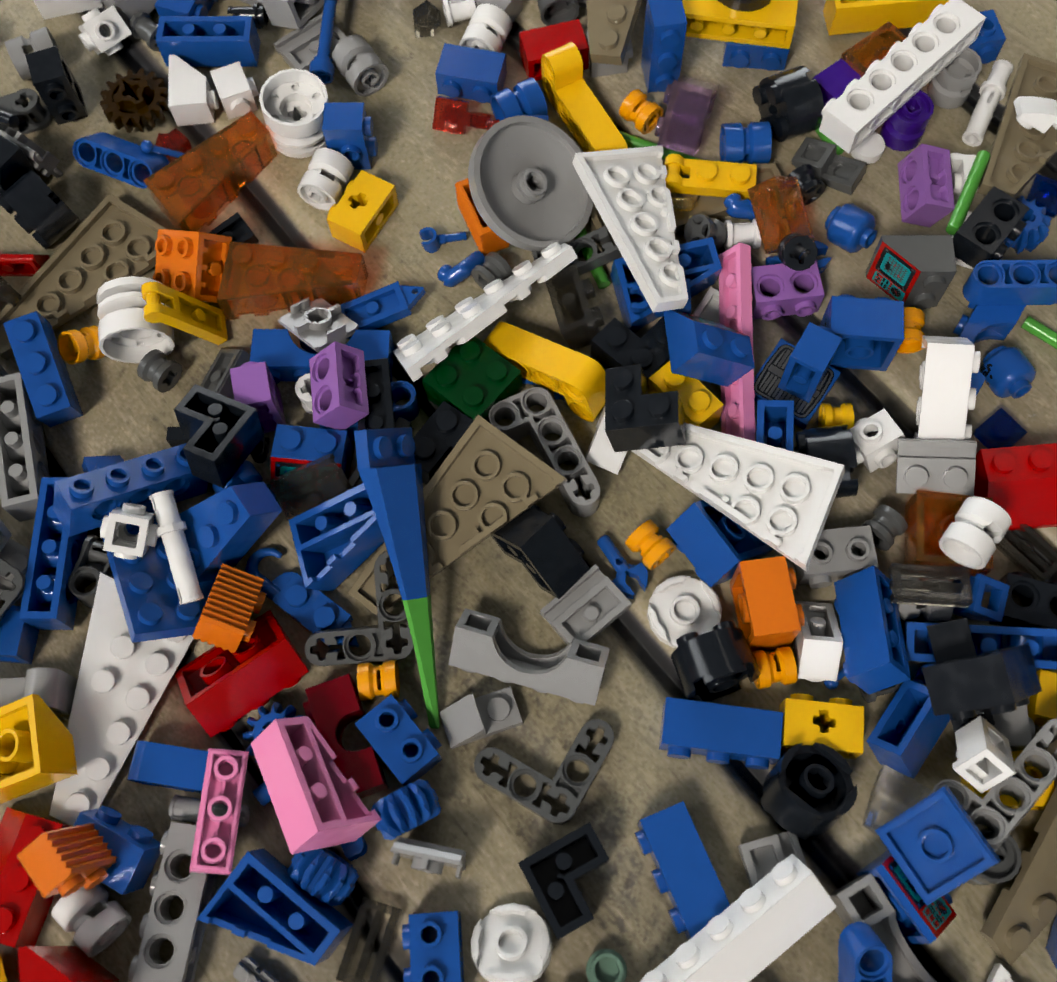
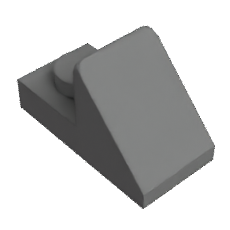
M511 686L474 698L473 693L469 694L439 712L451 749L523 725Z

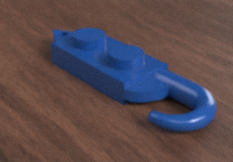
M397 281L341 304V313L358 324V330H375L412 315L410 310L423 297L426 291L424 287L400 285ZM299 339L300 346L304 351L313 354L318 353Z
M266 547L258 549L247 560L246 572L265 579L261 591L267 593L266 597L312 634L324 629L353 627L351 624L353 618L349 613L321 591L305 589L303 577L297 572H285L277 576L272 582L259 572L258 565L263 558L267 556L281 558L282 552L275 548ZM356 635L349 642L350 647H359ZM337 636L339 642L335 645H343L344 636ZM319 638L325 644L324 639Z

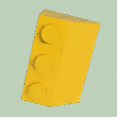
M31 694L0 707V804L77 775L73 735L39 695Z

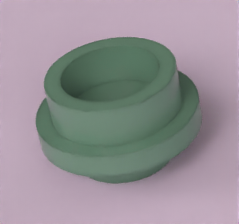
M600 949L590 956L586 965V975L589 982H625L627 966L625 960L618 952L612 949Z

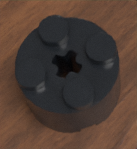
M797 66L763 78L758 86L753 87L752 96L754 102L759 107L760 121H768L770 123L772 138L778 142H783L820 128L821 124H817L818 118L823 117L821 115L824 108L823 96L817 80L810 81L805 74L810 72L805 66Z
M32 169L0 195V205L9 214L16 211L14 220L28 234L35 230L36 232L32 234L33 238L46 250L80 220Z
M842 424L802 429V431L796 432L797 446L794 447V452L844 465L845 473L835 498L856 496L858 492V478L851 479L850 475L854 473V468L857 467V459L850 429H847L848 425Z
M734 621L721 622L713 627V631L698 635L697 632H690L676 640L678 648L672 652L671 659L687 700H694V696L697 695L702 702L715 700L740 690L739 682L748 677L750 683H752L759 677L760 671L742 629L736 627Z
M803 743L792 746L767 774L763 784L761 804L764 810L770 813L780 826L804 840H810L827 832L852 808L858 793L857 784L853 785L850 776L853 771L846 759L831 747L820 743H814L812 746L802 745Z

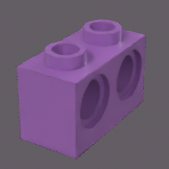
M921 143L898 163L902 222L930 228L955 208L950 150Z
M815 260V263L810 268L803 271H795L783 263L752 267V319L775 320L780 316L788 315L804 317L818 312L825 294L817 260ZM796 289H802V290H804L806 293H801V292L797 291ZM762 293H769L773 295V297L765 296Z
M334 341L309 359L313 423L337 430H345L369 414L363 350Z
M246 362L240 367L231 368L230 375L234 400L257 409L264 433L276 431L277 424L286 425L281 392L266 362Z

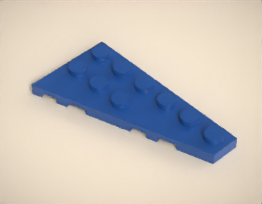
M120 455L84 457L82 468L85 473L123 462L124 460ZM155 516V518H154V523H153V524H158V523H157V520H156V516ZM127 524L126 529L130 534L135 535L139 533V526ZM158 537L155 547L149 546V550L143 557L137 556L135 560L118 558L114 556V552L106 551L132 643L193 635L215 579L199 583L204 599L180 605L162 537Z

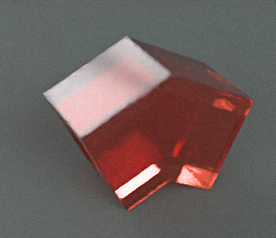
M177 128L168 134L158 133L156 146L186 154H191L194 151L189 139ZM164 155L169 162L180 163L184 160Z

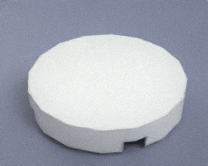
M680 575L668 578L656 587L649 599L647 617L650 628L657 638L672 648H678L676 640L684 634L697 632L698 635L713 631V627L720 623L722 607L718 595L706 582L691 578V576Z
M516 903L499 905L490 910L489 915L485 916L483 920L480 919L474 927L470 941L473 962L480 975L488 982H533L541 977L550 964L553 951L550 928L546 921L531 907Z

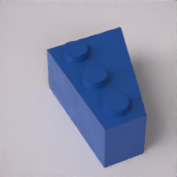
M713 237L679 244V263L684 268L685 279H690L691 298L715 284L721 272L722 266ZM624 258L614 259L610 276L622 319L627 328L632 332H636L659 317H655V313L652 312L650 307L642 313L630 311L631 303H640L644 300L639 294H629L631 285L637 282Z
M264 481L229 486L179 514L181 521L186 522L187 530L184 533L199 583L216 579L222 563L235 567L283 511Z
M363 483L289 519L305 589L334 591L384 543L379 524Z
M264 848L247 851L196 919L206 924L212 923L230 930L232 934L242 938L248 937L266 944L270 949L314 966L327 960L354 925L334 907L326 902L323 903L318 898L311 896L310 893L301 889L289 877L288 868Z

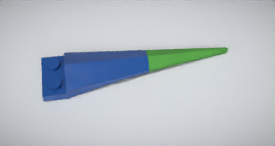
M412 427L354 431L358 472L379 524L402 597L417 659L430 728L440 729L421 463L415 464V442L412 435Z

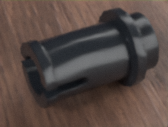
M254 3L253 6L247 7L229 6L227 9V14H232L233 16H252L257 29H261L263 25H268L269 17L264 6H261L260 3Z

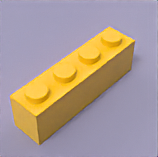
M682 0L687 19L685 37L790 49L796 23L798 0H770V3L764 8L749 12L730 9L718 0Z
M826 0L823 14L828 35L911 28L919 22L923 24L939 4L945 5L949 0Z

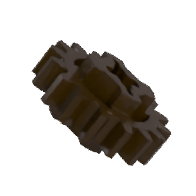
M140 68L137 74H133L131 69H127V76L124 77L119 73L115 74L117 81H107L106 85L109 90L100 92L104 99L100 101V105L108 122H113L118 130L124 126L128 133H131L134 127H138L140 132H144L145 125L148 124L155 128V120H165L163 111L170 110L168 107V89L162 78L158 79L153 71L146 75L144 68Z

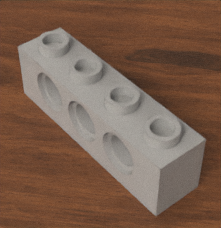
M17 372L0 377L1 507L19 522L35 518L41 478L50 477L42 422L36 419L21 373Z
M171 822L169 830H166L162 836L160 843V854L163 855L159 871L154 873L150 883V895L153 897L149 913H145L140 924L139 936L142 938L139 955H136L131 962L128 975L129 981L194 982L207 925L196 919L213 898L218 877L217 874L191 873L185 878L180 875L179 866L181 861L188 856L192 857L196 825ZM180 897L184 904V910L181 916L174 920L170 916L169 908L172 901ZM168 939L173 944L174 952L171 959L165 963L160 958L159 950L162 943Z

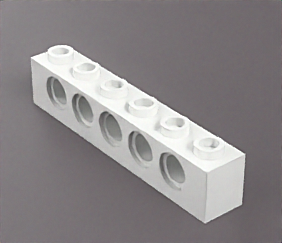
M949 0L945 5L939 4L932 11L928 20L923 24L921 22L917 23L904 41L895 42L881 61L875 60L863 77L859 80L853 79L839 98H832L827 102L821 112L823 118L819 131L848 154L852 152L977 39L986 17L963 0Z

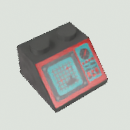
M882 235L865 271L866 278L895 301H904V307L919 309L936 307L957 272L952 235Z

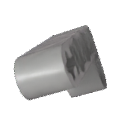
M532 387L493 405L489 411V422L514 441L530 435L544 462L568 480L558 489L569 510L578 517L585 518L593 515L599 508V483L551 394L542 387ZM533 405H541L545 408L540 412L529 410ZM502 419H510L513 421V423L509 426H500L497 424ZM555 433L560 438L556 441H548L544 436ZM571 462L576 465V468L571 471H564L559 466L562 463ZM580 483L581 492L585 497L590 496V499L585 500L583 496H578L577 484Z
M31 668L26 671V677L0 678V707L31 694H37L59 720H67L70 718L78 679L55 668Z
M1057 718L1048 721L1014 761L1016 773L992 787L983 799L964 784L951 779L940 781L932 790L931 794L947 785L974 824L985 825L993 831L994 839L986 840L995 852L1057 778V749L1053 755L1046 751L1050 743L1057 740ZM1024 766L1037 768L1042 773L1043 778L1039 779L1030 776L1025 771ZM1009 795L1017 801L1019 808H1008L1001 802L999 796Z

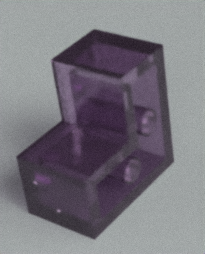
M684 75L675 79L672 84H668L663 99V104L668 105L665 117H659L655 129V136L659 137L657 146L663 145V148L695 156L699 151L706 122L711 117L720 85Z

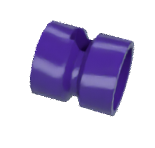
M920 90L882 124L880 135L883 137L887 147L903 152L912 150L920 143L934 110L933 101L928 94Z

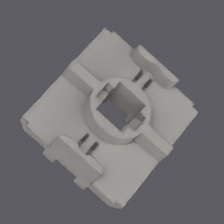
M7 127L5 132L0 130L1 136L22 149L37 171L48 178L50 175L56 178L63 175V172L56 168L60 160L49 151L46 152L19 131L16 133L10 127Z
M308 297L290 306L291 313L289 312L278 319V323L318 353L334 341L345 344L347 342L346 338L352 336L355 330L359 328L358 324L341 313V305L337 303L332 306L322 298L310 302Z
M397 837V841H394L393 847L390 849V852L394 853L391 863L396 866L399 864L400 857L413 859L412 869L429 874L442 875L444 866L457 869L455 875L457 879H461L462 871L466 870L465 850L403 837Z

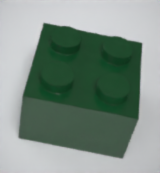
M475 336L464 344L455 345L448 353V357L437 364L422 379L426 398L439 407L445 401L472 420L477 415H480L488 422L489 411L493 405L523 390L522 371Z

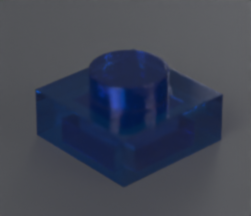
M1037 174L1031 183L1025 200L1030 202L1036 198V205L1038 207H1047L1045 215L1055 218L1057 215V181Z
M1000 408L974 431L973 435L989 449L1013 447L1028 432Z

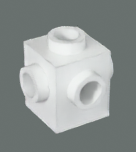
M113 5L101 13L97 7L81 17L85 23L78 27L82 32L79 34V38L90 52L94 50L97 55L104 51L108 56L112 55L124 47L120 41L132 34ZM99 27L105 30L106 37L100 34Z
M885 408L869 418L866 417L858 420L850 428L855 446L857 465L863 462L871 473L878 468L888 467L895 462L898 454V438H905V435Z
M123 503L122 508L116 507L109 513V516H104L101 524L100 537L105 538L103 551L114 552L115 557L135 560L137 556L143 557L149 550V546L155 547L158 537L155 529L159 527L158 524H153L155 514L146 512V506L134 503ZM127 524L139 526V533L135 535L130 534L126 529Z

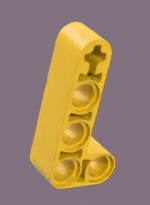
M570 42L543 54L541 57V73L545 94L583 152L627 149L628 146L625 139L583 79V61L577 46Z
M499 321L483 341V343L522 371V378L563 395L571 411L583 420L593 422L605 406V370L593 358L503 321Z

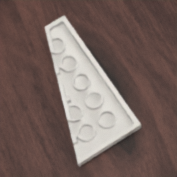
M663 145L575 153L572 164L652 312L683 309L689 298L684 268L679 263V240H675L676 222L671 192L666 186L667 169L666 165L662 163Z
M558 242L550 244L547 248L541 250L542 256L535 261L530 262V260H526L512 269L513 275L503 281L499 278L487 284L483 288L485 293L474 300L472 297H468L459 302L454 307L456 311L444 318L443 315L432 319L426 324L427 330L417 336L410 334L397 343L398 348L393 353L412 381L415 382L423 376L420 368L425 364H432L434 362L439 364L448 357V353L451 350L449 346L453 343L461 345L468 342L506 313L507 309L504 305L507 302L517 299L520 301L531 294L532 283L535 281L543 283L577 259L578 257L572 246L565 243L560 245Z
M686 423V445L631 450L805 571L809 567L845 473L843 464Z
M101 572L67 728L73 735L77 775L56 782L49 813L50 816L71 826H74L80 812L97 809L103 803L194 640L192 635L132 643L115 581Z

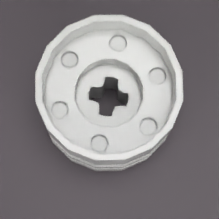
M294 68L279 71L269 77L261 87L259 101L270 143L278 152L294 158L311 157L318 148H326L322 125L324 102H329L325 84L318 76L311 72Z
M129 276L105 282L98 288L96 295L98 305L97 316L100 320L98 325V341L102 354L112 360L124 363H140L142 358L152 350L158 349L165 353L166 356L173 351L175 345L173 327L161 322L150 323L144 319L143 308L146 305V301L142 298L141 286L146 282H161L147 277Z

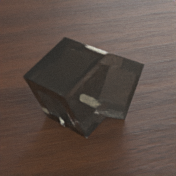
M428 0L413 9L416 38L435 37L434 29L441 25L440 10Z

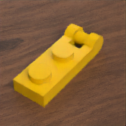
M669 154L665 157L664 165H666L667 169L665 180L666 186L670 189L671 193L727 197L730 194L737 193L740 194L741 199L754 200L757 164L686 159L680 154ZM680 174L689 175V178H682Z
M146 282L141 286L142 298L146 301V305L143 308L145 321L150 323L161 322L217 345L228 340L223 310L158 282Z

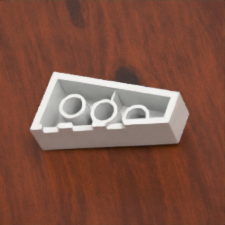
M922 335L921 348H926L925 361H922L919 370V388L922 390V396L918 397L916 406L918 432H915L914 439L971 440L972 424H966L968 410H974L976 403V388H970L972 373L979 372L981 353L980 351H975V345L968 338Z

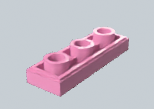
M208 749L189 870L191 873L230 875L232 873L249 751ZM217 804H224L228 811L223 816H215L212 813L213 807Z

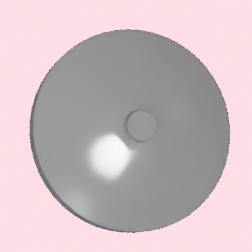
M513 116L493 125L481 136L472 151L468 168V181L474 205L488 227L501 239L515 247L529 251H541L554 242H558L560 245L566 244L582 231L591 215L593 201L572 164L575 153H581V150L562 129L538 117Z

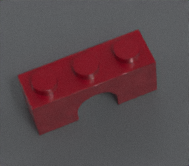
M346 674L305 689L308 701L303 702L305 715L315 723L320 734L337 757L333 762L345 779L353 778L359 789L355 791L358 797L362 799L389 789L378 753L372 746L359 751H348L343 747L342 734L346 726L365 715L356 683L351 675Z

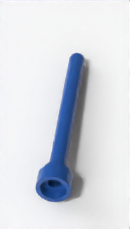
M324 0L318 54L310 62L309 72L318 76L324 84H330L334 80L335 66L330 59L337 0Z

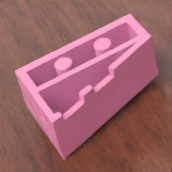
M308 716L275 719L250 743L291 855L355 842L382 820L375 809L369 812L355 793L359 787L353 778L346 780L333 760L337 757Z

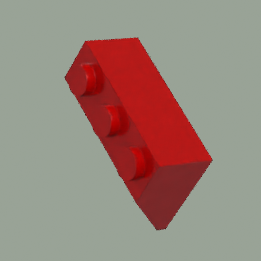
M1057 443L980 449L976 454L974 496L996 503L1009 514L1012 524L1008 531L1057 527Z
M271 610L254 620L257 622L249 642L241 640L236 652L231 653L229 650H223L222 647L216 648L214 646L175 672L185 706L210 738L219 732L231 729L238 719L250 711L257 710L259 707L266 705L272 696L284 688L296 685L302 676L309 672L300 654Z
M6 808L0 823V944L13 948L36 945L54 895L43 898L18 860L17 855L42 833L72 827L71 825L13 808Z
M23 946L18 948L20 982H119L115 975L94 959L88 957L76 946Z

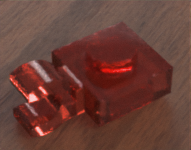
M437 96L432 129L464 135L466 126L479 129L489 128L491 114L468 111L470 101Z

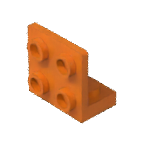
M159 229L155 242L156 263L153 280L159 281L165 286L203 302L227 304L232 237L197 231Z

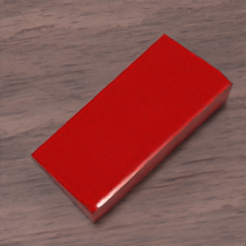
M0 254V276H33L50 256L39 254Z

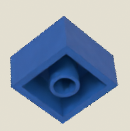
M849 294L831 296L819 326L831 329L835 335L843 339L830 366L886 371L904 340V301H895L886 297L875 299L856 298Z

